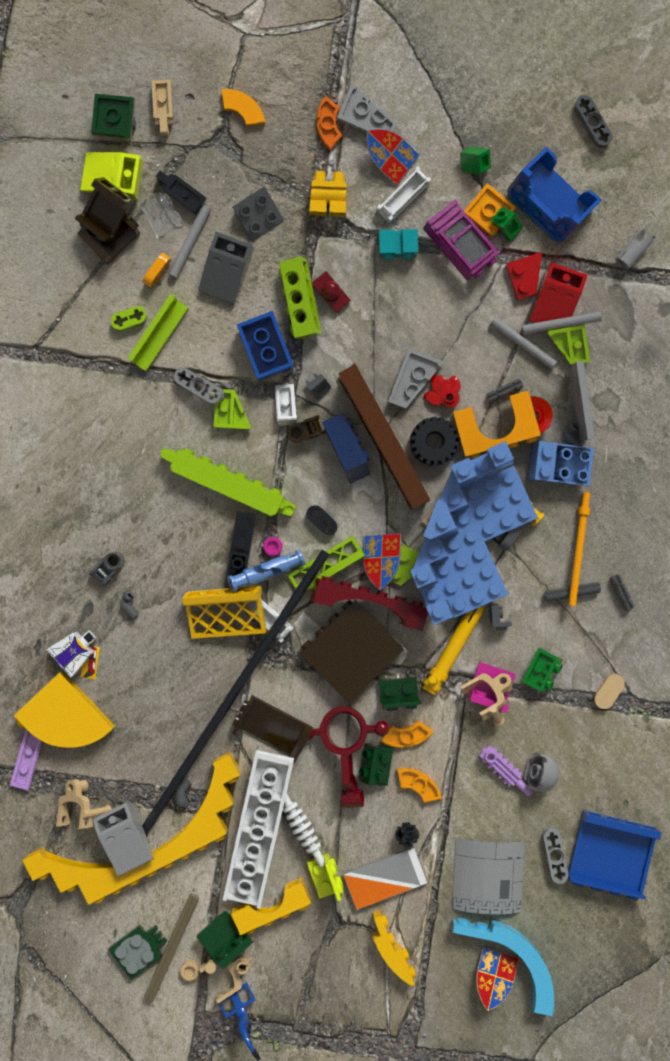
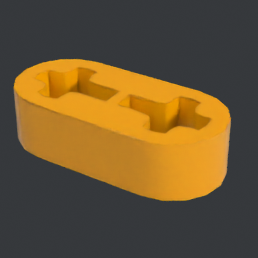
M161 253L144 276L142 283L152 288L169 266L171 258Z

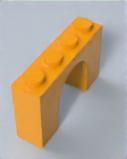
M529 391L509 396L515 416V425L510 434L501 439L487 438L479 431L472 407L453 412L465 457L470 456V459L481 456L482 452L488 451L487 449L506 441L509 449L519 446L518 442L526 440V444L538 441L537 437L541 436Z

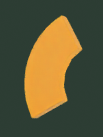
M221 89L225 111H233L239 114L244 119L247 127L265 124L261 108L250 96L233 89Z
M417 720L413 725L406 728L391 725L388 734L383 736L380 741L396 748L411 747L424 742L434 731Z
M397 768L401 789L408 788L416 791L421 796L423 803L442 799L437 785L425 773L412 768Z

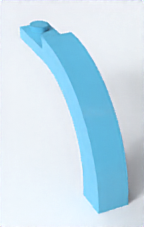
M464 918L452 919L451 929L453 933L494 941L505 945L518 954L529 968L533 986L531 1007L534 1013L553 1016L554 989L551 976L538 950L522 933L507 924L492 919L490 926L483 922L470 923Z

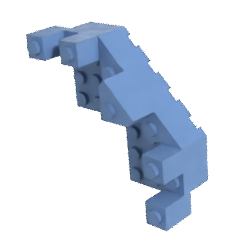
M506 441L487 449L488 453L473 460L467 458L451 465L452 470L440 500H437L423 535L425 538L414 568L410 572L417 588L420 589L427 604L426 608L434 625L461 616L508 595L485 542L538 519L515 466L496 473V471L514 464V458Z

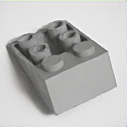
M126 802L92 819L98 838L118 876L154 860L135 805Z

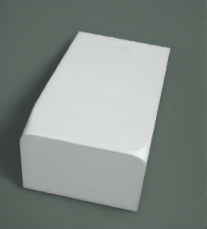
M294 384L275 385L278 426L296 424Z

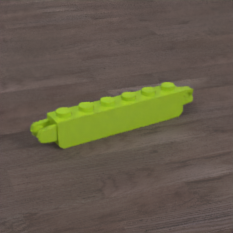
M185 447L183 451L178 449L177 452L167 448H163L160 451L161 458L172 463L170 467L174 473L270 516H274L277 513L292 516L296 506L284 499V496L281 495L282 491L274 487L271 490L264 488L265 483L256 479L251 482L246 479L247 475L238 471L236 474L229 472L230 468L219 463L218 466L211 464V459L205 456H201V458L193 456L195 452Z

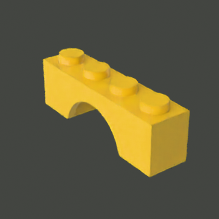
M301 877L285 884L283 898L275 906L269 908L260 907L259 909L255 905L242 903L232 908L231 915L240 935L244 933L248 935L255 932L256 928L262 925L264 927L271 925L274 920L280 917L281 919L289 917L292 914L291 912L307 909L309 904H311V896Z

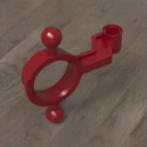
M340 706L330 710L322 719L320 728L312 729L307 741L311 740L314 736H321L323 744L329 751L341 755L342 785L345 788L341 794L343 808L363 807L364 793L362 789L358 790V782L353 774L352 754L363 746L367 733L385 736L389 732V725L385 721H378L375 725H367L360 712L347 706ZM343 713L355 717L360 725V737L349 748L337 746L330 737L331 722L335 717Z

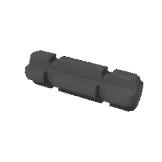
M516 379L512 383L497 388L496 391L493 390L487 393V399L492 403L498 400V398L500 399L513 393L514 390L522 389L523 383L520 379Z
M616 574L610 577L612 585H615L614 589L619 600L623 602L624 610L627 611L634 608L635 605L630 599L625 584L622 583L621 575Z

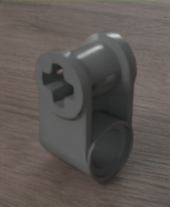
M120 552L107 554L90 571L89 575L94 576L101 583L102 587L106 586L124 565V555ZM112 556H116L118 558L119 562L117 566H114L111 563L110 560Z

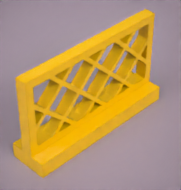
M261 586L242 587L237 589L236 592H232L231 588L186 592L182 597V602L186 606L191 639L266 633ZM257 601L258 609L255 612L246 607L248 602ZM230 603H235L240 607L236 614L227 608ZM216 604L222 610L216 615L208 609L210 605ZM191 606H198L203 610L199 617L192 612ZM242 609L251 615L247 622L238 616ZM223 611L233 617L229 623H226L219 617ZM205 612L214 618L210 625L201 619ZM253 617L260 622L261 628H253L249 625ZM234 619L243 625L241 630H236L230 626ZM215 621H218L225 628L222 631H217L211 626ZM199 622L207 629L204 632L196 633L195 624Z

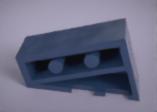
M341 413L322 422L349 483L351 484L370 475L367 463L370 460L366 450H361L359 445L362 442L358 434L354 435L351 430L354 428L351 419H346L344 413Z

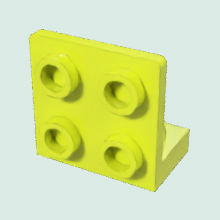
M329 853L322 855L325 859V866L321 868L315 858L308 860L307 864L319 899L335 894L337 900L341 901L344 886L341 877L336 876L338 874L334 858L330 859Z

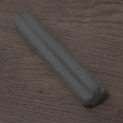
M593 582L579 585L577 597L600 593V583ZM570 587L546 590L544 592L545 600L549 602L569 598Z

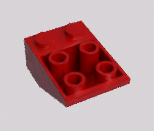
M551 262L546 268L529 322L538 323L572 317L588 275Z

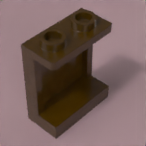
M104 177L96 178L91 184L94 190L83 212L76 215L75 220L79 222L82 228L94 233L98 240L106 242L115 238L135 200Z
M125 217L113 240L100 241L95 237L94 233L84 228L78 232V235L108 265L140 232L138 230V223L132 217L130 219Z

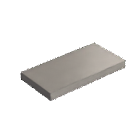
M579 361L569 366L568 370L575 418L579 426L577 430L579 442L594 439L595 433L585 366L583 361Z

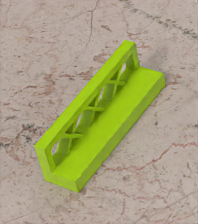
M170 294L128 356V359L147 372L189 308Z
M353 536L326 551L329 554L332 552L340 554L339 561L336 564L326 563V560L322 572L316 575L307 590L314 587L316 578L322 579V576L330 577L365 556ZM352 541L357 549L351 555L343 553L344 545ZM340 547H342V548H341V552L335 551V550L339 549ZM342 555L347 556L346 558L341 560ZM316 558L288 574L295 590L298 584L293 576L299 572L306 574L307 571L303 570L307 567L310 568Z

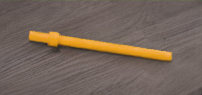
M588 492L582 493L581 507L578 509L580 517L569 606H576L587 516L590 515V493Z

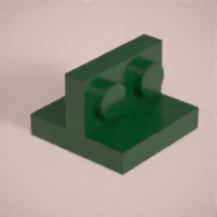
M95 94L92 135L131 139L132 129L136 130L137 123L134 118V97Z

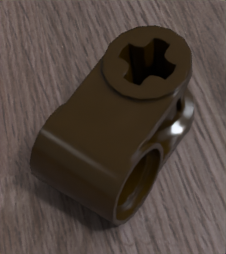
M319 415L290 426L287 433L288 439L291 442L299 443L325 434L319 422ZM293 429H299L302 435L299 438H293L290 432Z

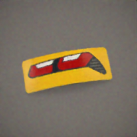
M90 646L94 653L82 666L81 677L96 680L100 647Z

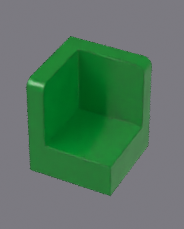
M469 147L460 152L462 172L481 174L491 168L490 149Z

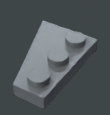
M353 83L351 84L337 116V121L365 133L373 129H385L394 132L397 122L371 102L366 94L364 95L357 89V86Z
M408 348L388 403L406 409L444 361Z

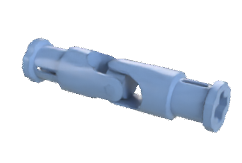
M296 550L288 556L282 555L245 569L238 575L228 576L227 580L232 592H236L237 589L244 586L250 587L289 572L291 568L296 566L305 565L304 558L300 550Z

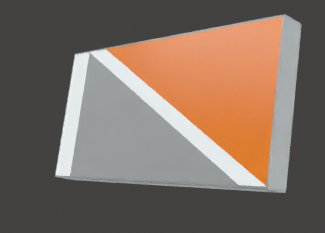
M414 846L343 872L356 910L428 883Z

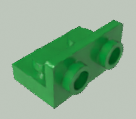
M538 648L522 682L540 692L547 693L554 685L553 679L555 675L559 674L563 667V659Z

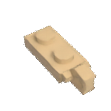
M171 79L152 80L153 118L155 125H160L161 136H169V125H173L174 120Z

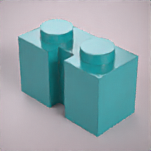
M402 229V231L379 230V258H383V260H394L395 257H402L404 260L414 259L418 255V229Z

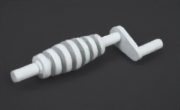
M286 793L283 811L284 813L289 812L286 816L287 820L293 819L289 823L290 828L297 826L292 830V833L294 835L299 832L301 833L296 837L297 840L304 839L301 845L303 847L308 846L306 852L313 854L321 868L325 866V859L319 851L320 842H314L318 839L317 835L311 836L315 832L314 827L307 829L312 824L311 821L303 822L307 818L306 814L299 815L303 810L301 808L296 809L295 807L298 806V803L291 801Z

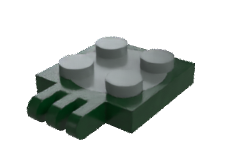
M138 925L108 948L130 980L159 960L163 955L158 948L166 943L167 939L164 937L159 941L157 940L163 935L161 931L155 935L153 934L158 929L157 925H154L147 931L141 925Z

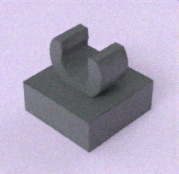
M315 373L313 374L315 379L311 383L307 380L306 387L318 400L332 387L322 374L318 375Z

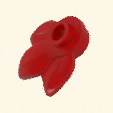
M434 375L431 382L433 390L424 394L425 399L434 406L443 405L446 408L457 406L460 401L458 392L461 389L459 379L455 375L449 378V380L443 376ZM451 395L453 396V399L451 401H448L446 399L447 396Z

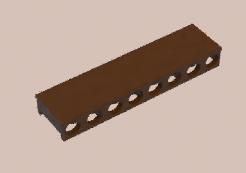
M354 363L351 367L338 373L340 376L338 377L339 382L410 510L431 501L356 364Z

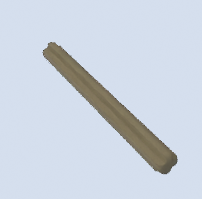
M191 893L145 993L144 998L150 1002L155 999L197 905L199 897Z

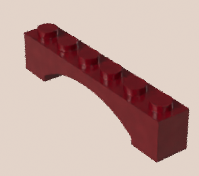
M322 576V579H315L310 597L312 602L332 607L333 603L342 600L360 599L372 601L393 611L401 619V625L421 631L424 629L428 610L424 607L423 602L415 600L412 603L405 602L406 598L395 595V598L387 597L388 593L377 590V593L369 592L370 588L360 585L358 589L351 587L352 583L340 581V584L333 582V578Z

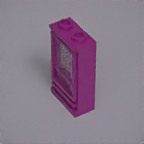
M456 199L428 220L423 227V230L467 281L472 277L476 279L484 272L482 269L486 265L489 268L497 261L496 257L500 251H497L458 205Z

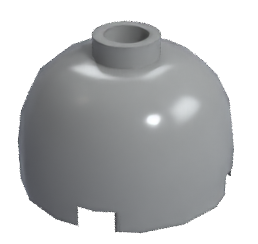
M533 753L534 757L532 760H527L524 768V781L528 782L526 787L530 791L535 792L549 791L559 781L560 772L558 765L552 757L546 754Z

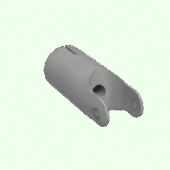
M641 229L616 257L615 260L618 265L629 270L654 241L655 233H651L647 239L640 241L646 233L645 229Z

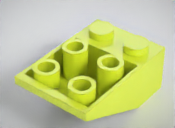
M86 152L80 191L92 193L94 188L91 184L94 179L104 177L133 200L138 201L144 164L141 156L121 152Z

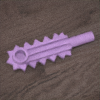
M489 745L487 748H482V753L479 755L483 758L482 763H488V768H493V773H499L498 778H504V784L508 783L509 787L516 785L527 796L533 793V791L527 789V785L521 780L522 772H519V768L513 769V763H508V758H502L503 753H497V747L492 748Z

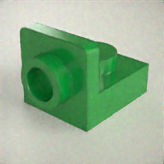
M501 207L490 220L493 225L499 227L505 239L510 242L523 228L516 213L504 207Z

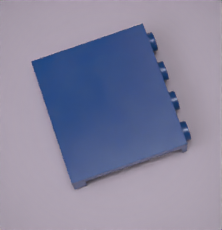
M583 810L569 865L568 879L573 885L578 887L586 885L595 891L601 892L603 889L615 896L624 894L632 900H639V898L646 900V896L643 894L655 841L656 839L660 840L662 832L656 827Z

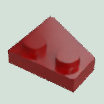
M541 252L506 263L505 265L517 301L534 296L537 293L542 259Z

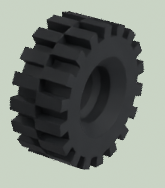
M441 417L426 418L419 422L410 436L411 451L414 453L415 458L429 466H437L449 461L456 454L457 447L459 446V435L455 431V426L453 427L451 422ZM431 434H437L442 439V444L437 449H432L427 444V438Z

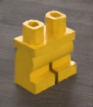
M315 171L314 180H312L309 215L326 216L327 204H330L329 216L346 217V182H344V173L333 172V181H325L326 172Z

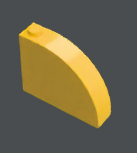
M64 671L57 674L14 715L16 723L21 728L25 727L39 740L64 748L81 747L96 742L115 727Z

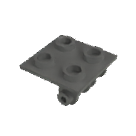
M265 186L232 206L235 215L241 221L251 240H254L284 220Z

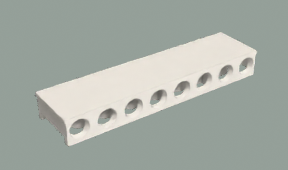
M256 750L222 901L227 899L255 905L257 906L256 908L260 909L294 758Z

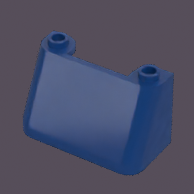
M546 147L521 170L508 187L507 194L554 241L562 242L602 199L590 190H586L579 195L553 170L557 164V158Z

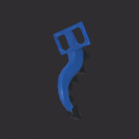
M246 982L240 990L226 998H231L235 1006L233 1011L226 1013L222 1005L223 1001L219 1005L226 1019L235 1013L237 1014L240 1033L253 1057L259 1061L260 1056L250 1040V1029L252 1026L249 1022V1014L245 1008L256 999ZM247 988L251 999L243 1003L238 993L240 990Z

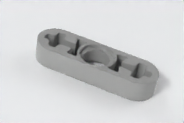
M179 368L176 370L174 379L177 384L209 403L220 404L224 400V391L189 369ZM185 374L186 377L192 380L190 382L183 380L181 375ZM198 381H202L204 385L201 391L195 389V384ZM208 390L216 392L218 395L217 399L207 393Z
M548 827L543 831L542 838L549 874L555 883L563 884L568 879V870L561 835L556 828ZM551 832L556 835L553 837L554 844H559V846H552L550 839L547 838ZM559 851L560 858L552 860L550 858L551 852ZM555 865H558L560 871L563 873L561 874V878H557V876L555 875L557 874V868Z

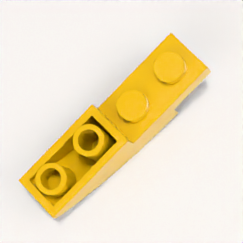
M380 910L374 911L373 917L378 931L372 933L378 951L397 976L410 986H414V978L417 976L413 965L409 966L407 960L410 957L407 948H402L401 942L396 944L393 933L388 932L387 926H389L386 914L382 915Z

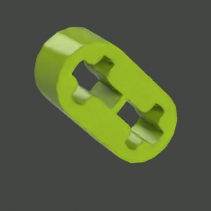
M135 306L114 314L111 318V324L117 331H125L144 324L148 316L142 307ZM136 311L143 313L141 320L137 318L131 319L130 317L135 316ZM119 317H120L122 320H125V319L128 318L127 321H124V322L122 323L123 326H121V327H120L118 324H115L116 322H118V318H119Z

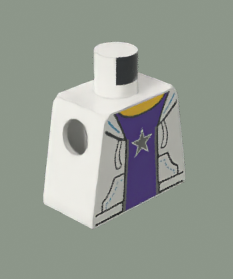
M90 630L83 636L78 632H74L49 647L47 651L66 673L73 677L94 653L90 644L97 638Z

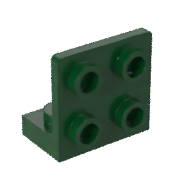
M417 677L378 680L380 703L382 708H386V711L398 710V707L404 706L406 709H415L417 705H421V700L418 696Z
M223 911L196 935V938L211 958L222 969L226 968L253 943L249 936L240 935L234 920L227 911Z

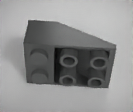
M216 232L209 249L198 291L235 304L254 251L253 245Z

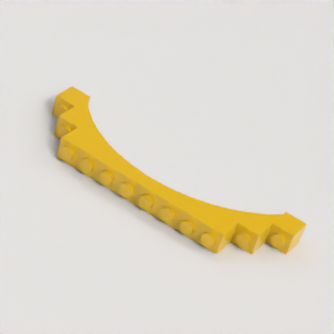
M230 751L213 761L212 764L215 769L211 785L201 807L191 821L177 835L162 846L151 851L154 860L118 876L112 863L73 861L47 852L42 847L28 854L22 860L32 881L38 878L43 880L52 875L60 893L65 890L70 892L79 885L88 905L93 902L98 904L106 898L105 896L121 892L123 890L122 887L128 884L133 886L140 881V878L144 876L147 878L157 873L158 869L162 867L166 869L172 866L175 860L179 858L184 860L191 855V852L204 850L209 846L210 842L215 841L217 843L226 837L228 828L219 812L225 813L231 810L235 801L226 782L231 784L239 779L238 776L241 774V770L232 752Z

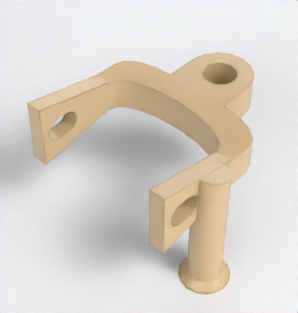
M483 673L460 686L466 695L479 683L487 684L496 694L497 702L481 711L480 715L484 721L492 715L494 718L493 722L497 726H501L504 723V717L500 715L498 710L506 704L503 693H508L512 690V680L508 674L502 673L492 679L489 675Z
M78 779L69 780L66 783V795L61 796L58 800L59 807L56 827L70 825L67 808L69 802H75L81 807L78 829L93 827L92 817L100 816L112 810L111 806L107 804L105 807L90 809L88 797L82 795V792L88 790V782L86 780L79 781Z
M211 956L208 957L207 962L200 965L199 970L201 973L206 971L208 974H213L216 971V963ZM246 956L237 957L227 966L233 977L234 986L216 996L218 1004L241 989L242 980L240 976L246 974L250 968V961Z

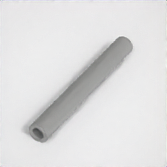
M202 205L168 273L170 276L177 279L211 211L210 208Z
M601 311L523 325L524 335L602 321Z
M496 316L490 323V325L548 368L552 369L557 361Z

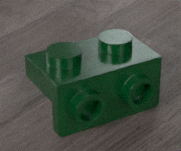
M364 743L361 767L359 769V781L371 786H388L393 748Z

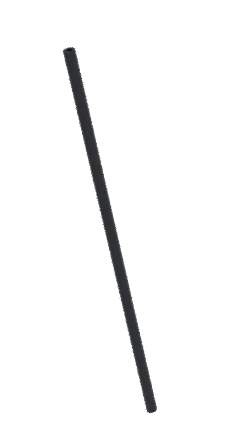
M320 551L142 825L146 836L330 554L326 551Z

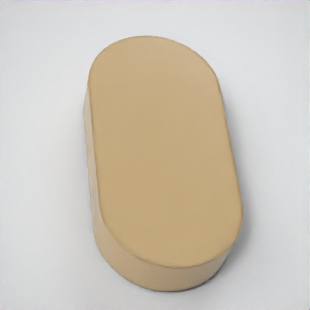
M609 674L594 694L596 706L601 709L610 708L625 686L624 679L618 674Z

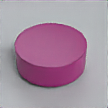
M270 537L265 540L263 549L267 555L276 556L282 551V542L278 538Z

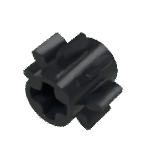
M410 822L402 823V826L397 827L395 837L399 845L412 847V843H417L419 831L416 825H410Z

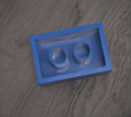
M273 311L236 324L258 382L294 369Z

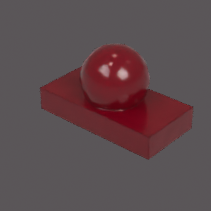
M327 271L312 282L313 287L335 313L339 312L351 301Z

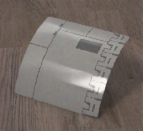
M456 838L452 909L479 914L520 913L525 842L492 843Z

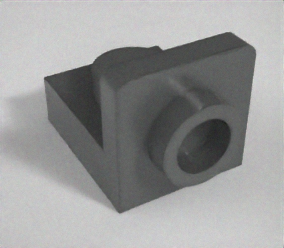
M489 603L490 626L496 627V630H507V626H512L511 621H500V618H503L502 607H499L498 603Z

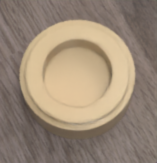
M187 960L182 964L180 975L184 980L194 981L199 976V964L196 961Z

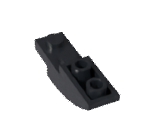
M241 511L236 513L224 588H230L227 580L228 576L238 575L243 570L248 569L256 514Z

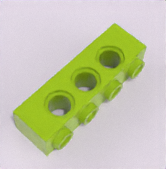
M300 256L279 262V276L284 284L282 292L287 299L288 306H286V311L291 319L290 331L292 336L302 340L322 335L307 259ZM297 276L298 281L293 285L292 280ZM301 294L302 300L297 304L296 298ZM305 313L306 318L301 323L300 316Z

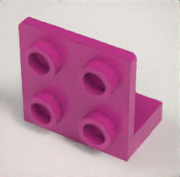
M482 662L478 663L474 678H476L480 674L485 673L493 679L499 674L505 673L510 676L512 684L515 678V673ZM483 682L473 688L467 697L470 701L487 707L497 702L494 691ZM510 692L503 693L506 702ZM506 703L499 711L507 713L509 705Z

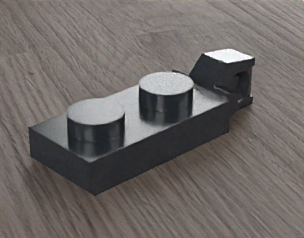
M160 170L155 176L163 184L161 188L164 192L195 215L207 200L204 195L176 174L173 175L171 173L167 176Z

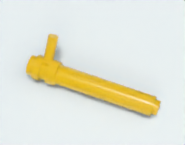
M485 605L464 614L436 665L430 669L429 677L425 678L423 689L433 695L440 692L442 683L446 682L447 674L482 616Z

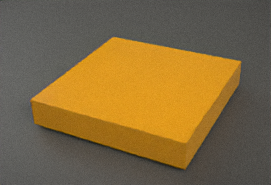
M487 183L464 212L479 229L492 238L499 230V227L491 223L492 217L501 207L513 212L516 206Z

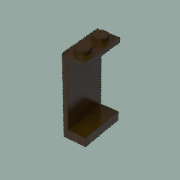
M251 695L249 701L245 700L240 708V711H242L241 716L237 715L232 723L235 726L232 734L235 735L238 729L241 728L289 753L288 757L294 758V765L309 739L313 727Z

